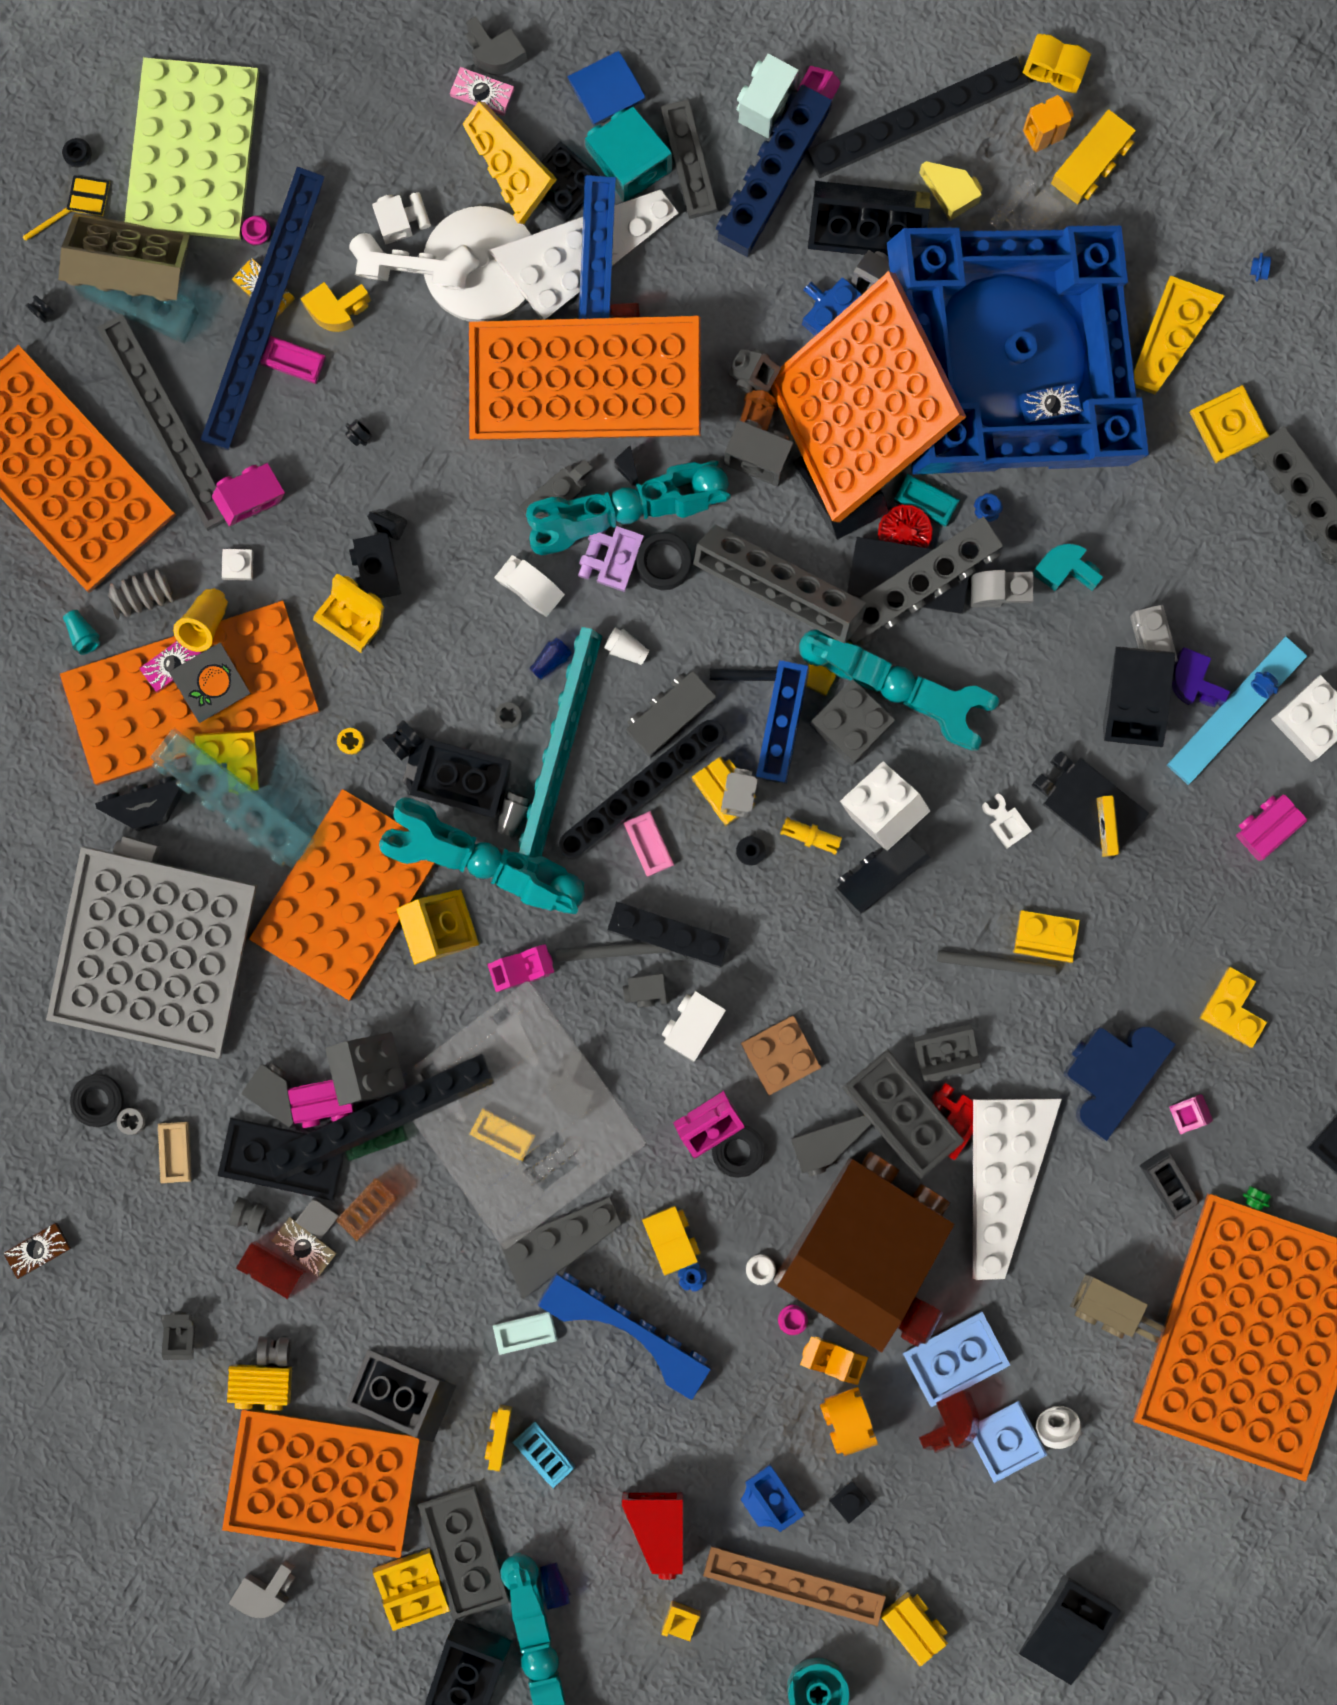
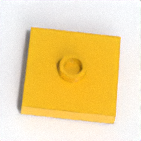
M1243 385L1189 412L1215 463L1269 437Z

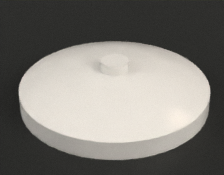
M475 206L464 208L446 217L429 236L424 253L437 256L436 260H443L460 245H467L479 258V266L467 275L465 290L441 288L432 283L433 275L424 274L432 297L451 315L470 322L497 321L517 311L527 300L489 250L530 236L531 234L523 224H518L513 215L494 207Z

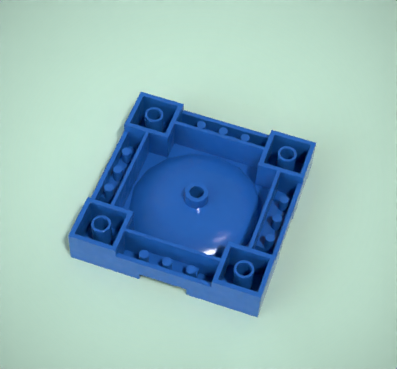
M1068 226L1063 230L960 231L959 228H904L887 242L890 272L896 273L966 415V418L912 462L913 474L989 472L1000 468L1049 467V469L1129 466L1149 455L1142 397H1136L1123 290V286L1128 283L1121 226ZM1016 345L1019 346L1021 352L1017 350ZM1075 383L1082 408L1081 413L1025 424L1018 398L1019 395Z

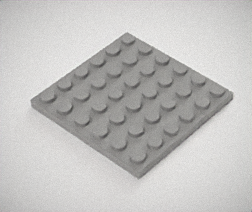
M82 846L46 1020L220 1059L223 1053L257 885Z

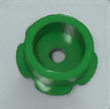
M1249 1186L1247 1193H1243V1196L1247 1198L1245 1204L1262 1211L1264 1206H1271L1268 1203L1272 1196L1264 1191Z

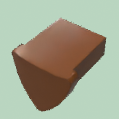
M763 390L746 393L744 397L746 403L740 421L752 420L760 424L762 430L768 431L773 412L777 411L779 407L777 400Z

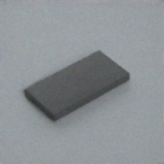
M888 1049L842 1087L919 1180L964 1142V1139Z
M476 1485L418 1503L453 1621L511 1603L508 1589L501 1580V1566Z

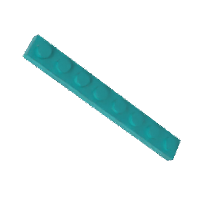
M581 627L580 634L575 639V652L572 663L568 665L566 670V685L558 699L559 710L550 728L551 739L549 746L543 753L542 760L544 764L541 774L535 782L536 792L534 800L527 810L528 821L525 832L521 834L519 839V853L533 858L542 856L603 637L590 628Z

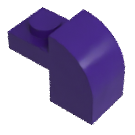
M1183 647L1177 655L1178 662L1174 665L1172 689L1175 695L1187 705L1193 703L1196 696L1200 697L1199 702L1210 707H1216V704L1219 706L1224 704L1230 691L1203 680L1211 658Z

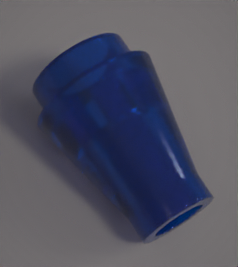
M555 637L552 641L549 640L535 662L529 668L542 680L545 676L570 661L568 658L573 653L558 637Z
M557 1562L540 1567L542 1601L546 1603L547 1610L571 1604L569 1599L571 1593L558 1568Z

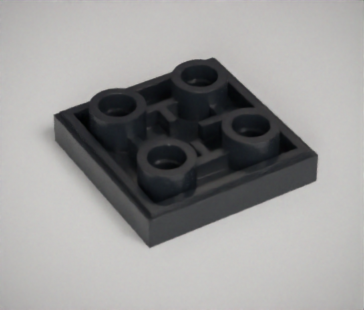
M560 141L541 161L557 179L541 200V203L566 223L584 203L585 176L600 175Z

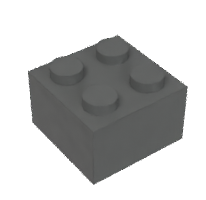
M738 420L725 451L724 465L778 487L791 456L793 442L789 441V437L784 433L778 431L769 433L762 430V426L752 420L742 422Z
M852 679L811 721L810 726L853 766L893 725L895 719Z
M392 1032L350 1040L325 1048L339 1106L383 1097L406 1089Z

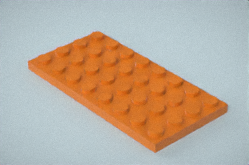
M700 316L469 322L470 440L701 436Z
M19 345L0 360V498L81 586L90 593L174 518L176 514Z
M284 601L220 621L210 648L221 642L251 694L201 723L196 719L175 682L157 693L139 669L177 641L175 636L60 673L94 784L98 786L195 754V734L255 730L256 734L319 713L320 710Z

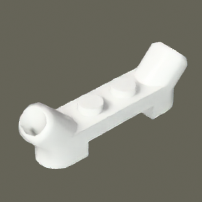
M368 233L358 234L351 240L349 247L358 260L355 275L373 280L388 281L390 270L433 275L432 283L441 288L465 290L467 275L479 266V258L467 245H460L443 260H436L437 256L427 253H419V257H411L409 252L402 250H392V254H386L373 236Z

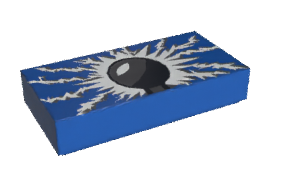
M1075 383L1022 393L1018 396L1026 425L1076 415L1082 412Z

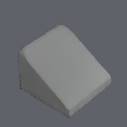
M313 1198L295 1222L321 1240L339 1215L317 1198Z

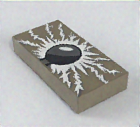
M289 1217L271 1241L314 1275L320 1277L337 1255V1252L297 1224L295 1219Z

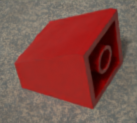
M623 1492L622 1508L651 1573L658 1574L659 1579H676L677 1574H683V1492Z

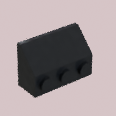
M906 833L888 851L884 849L878 855L872 852L860 861L863 867L853 874L849 870L837 880L839 886L835 891L854 915L858 917L930 859V856Z

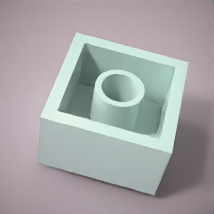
M767 54L763 62L759 60L752 71L751 76L753 79L750 86L744 85L737 98L739 102L736 109L739 112L738 122L769 139L773 132L771 129L779 115L782 116L790 94L793 90L796 91L799 70L770 54Z

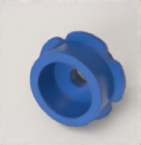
M1260 253L1259 258L1253 257L1250 275H1255L1257 282L1259 279L1268 280L1271 257L1263 256V253Z
M992 493L979 496L974 502L977 518L980 519L984 516L988 522L998 519V514L1003 510L1002 502ZM989 505L991 509L986 510L985 506Z
M1255 673V679L1251 682L1255 692L1266 699L1273 693H1278V687L1276 686L1278 680L1271 673Z
M699 1263L680 1269L678 1271L679 1285L687 1291L689 1289L693 1292L699 1291L707 1280L706 1270L701 1268ZM691 1274L695 1275L694 1280H691L689 1278Z

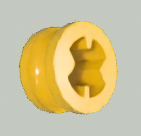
M346 728L337 736V746L346 754H357L364 747V736L357 729ZM348 733H353V737L359 740L358 745L354 744L355 748L348 750V745L343 744V738H348Z

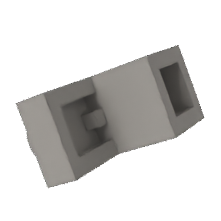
M993 570L973 574L971 577V607H1001L1002 603H1033V572Z
M285 1560L269 1585L248 1573L229 1604L242 1613L254 1618H265L276 1614L289 1600L288 1597L280 1593V1590L286 1593L292 1584L295 1576L291 1572L295 1566Z

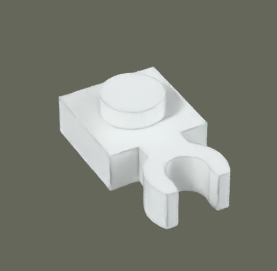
M998 793L994 796L999 803L997 809H991L986 802L982 805V808L987 815L994 816L996 819L990 826L1006 849H1008L1032 830L1015 807L1007 812L1005 809V799Z

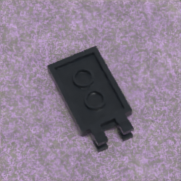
M1060 751L1050 761L1052 765L1063 772L1057 781L1053 784L1046 776L1041 774L1032 784L1033 787L1048 797L1042 805L1102 852L1097 798L1113 795L1120 851L1150 813L1083 759L1080 758L1074 764ZM1109 856L1108 858L1112 860L1115 856Z

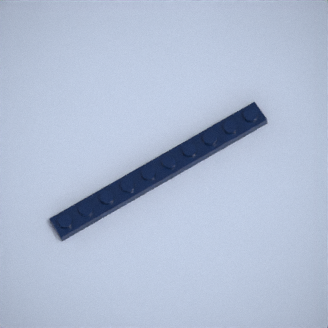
M298 166L296 168L201 437L203 442L229 451L325 176Z

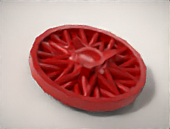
M913 505L893 507L888 511V514L882 517L879 523L878 538L880 541L927 548L932 539L930 519L923 510Z

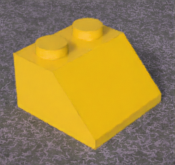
M461 889L420 898L396 908L414 965L442 958L479 945Z

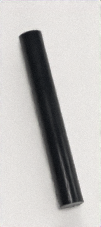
M710 669V680L775 681L777 670Z

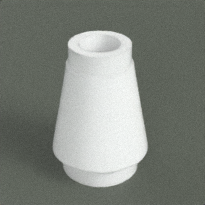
M616 627L604 646L605 649L610 651V655L640 665L643 664L650 651L625 629L619 630Z

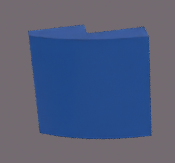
M619 51L567 76L593 126L610 119L619 110H628L644 102L646 99Z

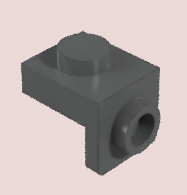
M175 1311L170 1313V1315H162L161 1322L164 1327L162 1343L163 1360L193 1359L196 1325L192 1315L182 1311Z

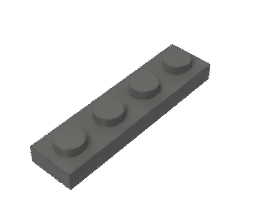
M689 99L661 106V114L689 219L717 213V206Z

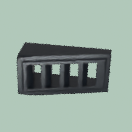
M386 509L370 511L367 516L373 530L381 534L387 532L388 536L395 540H400L407 525V520L404 517Z
M1160 1151L1140 1165L1146 1178L1174 1219L1199 1204L1172 1155L1167 1151ZM1172 1173L1173 1177L1162 1184L1160 1183L1161 1179ZM1177 1184L1180 1185L1179 1188L1167 1195L1166 1191ZM1185 1193L1187 1197L1173 1205L1172 1201Z

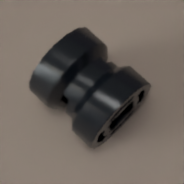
M404 720L397 725L396 732L388 733L382 738V741L401 761L408 756V751L411 747H418L423 742Z

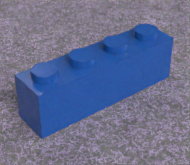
M779 660L756 773L758 779L787 784L810 670L807 665Z

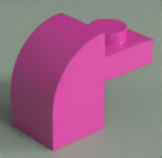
M546 944L487 964L496 992L534 982L554 973L553 960Z

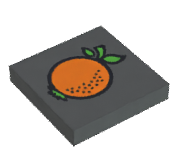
M221 642L169 671L199 723L251 694Z

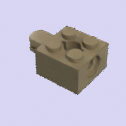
M1086 1274L1070 1307L1077 1310L1075 1316L1093 1325L1098 1320L1104 1323L1101 1329L1121 1339L1124 1334L1133 1337L1134 1333H1137L1158 1343L1160 1338L1139 1328L1140 1322L1162 1333L1165 1329L1164 1326L1143 1316L1148 1304Z

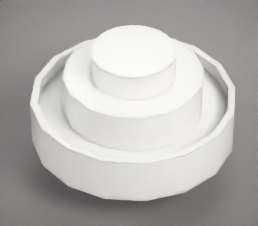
M1054 1406L1046 1409L1039 1415L1036 1421V1430L1040 1441L1044 1445L1053 1449H1063L1071 1446L1078 1440L1081 1435V1423L1077 1413L1072 1409L1064 1406Z

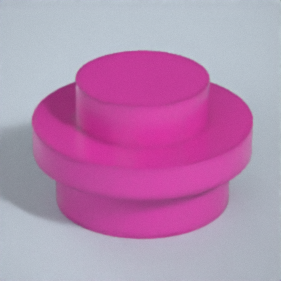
M252 216L243 223L242 235L249 244L261 245L269 239L271 227L265 218Z
M789 1305L780 1311L778 1324L784 1333L798 1335L807 1327L808 1317L801 1307Z

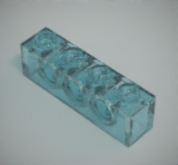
M84 284L75 286V290L81 297L120 315L123 314L125 317L183 344L199 315L198 310L193 305L194 301L182 294H178L177 300L160 301L153 296L145 295L142 302L135 304L132 303L133 296L126 294L124 291H102L95 286ZM170 305L171 310L167 315H158V310L161 306Z

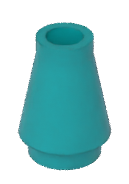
M78 610L69 611L63 616L75 651H78L80 655H85L93 652L100 646V635L81 616Z

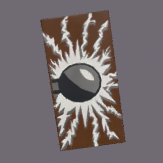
M54 1223L3 1254L16 1278L20 1279L72 1248L58 1223Z

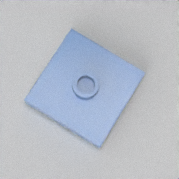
M1020 1401L966 1428L994 1483L1048 1455Z

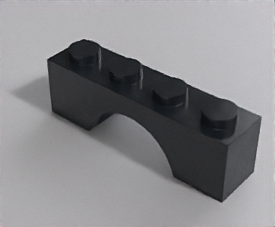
M617 901L607 929L610 933L657 946L717 968L721 967L730 939Z

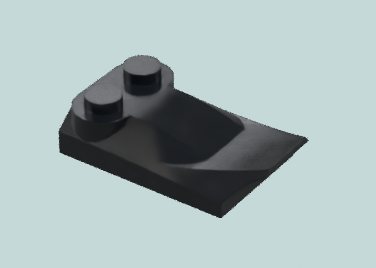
M425 738L421 745L411 749L402 782L409 789L411 796L477 813L482 816L496 818L501 808L502 797L505 795L512 762L507 759Z

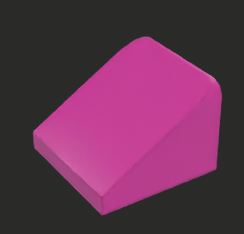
M810 65L797 91L803 84L832 100L841 83L832 71Z
M1202 1094L1169 1106L1180 1134L1200 1128L1213 1121Z

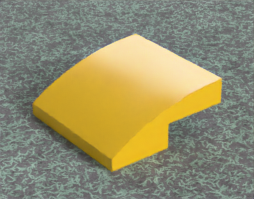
M430 1548L373 1568V1575L383 1599V1607L393 1631L450 1611Z

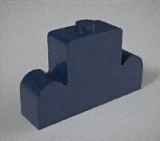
M1151 1027L1134 1029L1128 1036L1127 1045L1103 1028L1095 1029L1086 1042L1080 1040L1071 1052V1055L1074 1056L1073 1060L1064 1071L1065 1078L1092 1097L1078 1105L1076 1110L1078 1122L1102 1141H1107L1176 1044Z

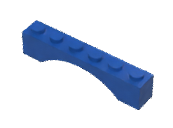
M556 1272L538 1301L539 1307L563 1322L573 1320L599 1321L628 1332L652 1354L661 1370L666 1385L690 1400L694 1398L711 1370L705 1364L708 1360L694 1350L689 1354L680 1349L682 1343L668 1334L663 1338L654 1333L657 1328L641 1318L639 1323L629 1317L631 1312L620 1304L616 1303L614 1307L603 1301L606 1296L594 1288L590 1287L588 1291L578 1286L580 1280L573 1275L564 1272L562 1276Z

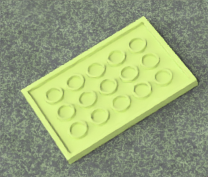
M143 57L125 222L154 229L188 233L194 236L241 240L259 80L258 68Z

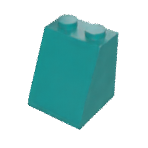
M634 107L627 111L625 109L619 110L611 117L610 122L604 126L597 125L587 133L585 138L586 149L606 177H616L615 191L623 202L630 200L672 172L671 151Z

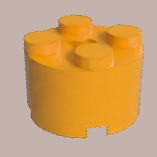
M858 1387L824 1398L825 1403L820 1404L827 1426L833 1424L835 1429L834 1432L830 1433L837 1454L843 1453L844 1456L878 1445L876 1436L870 1438L875 1434Z

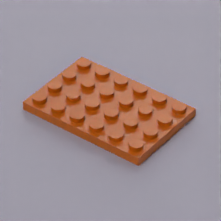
M342 789L249 940L351 1001L400 922L396 908L413 901L436 863L420 860L416 863L405 864L384 855L379 848V841L382 835L390 829L405 832L409 830Z
M242 1409L222 1530L401 1558L420 1439L408 1434Z

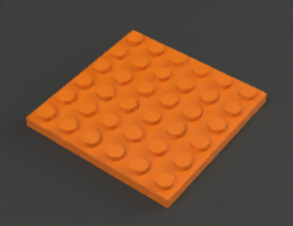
M890 271L785 362L771 386L772 393L777 400L778 406L831 520L839 523L966 418L896 273Z

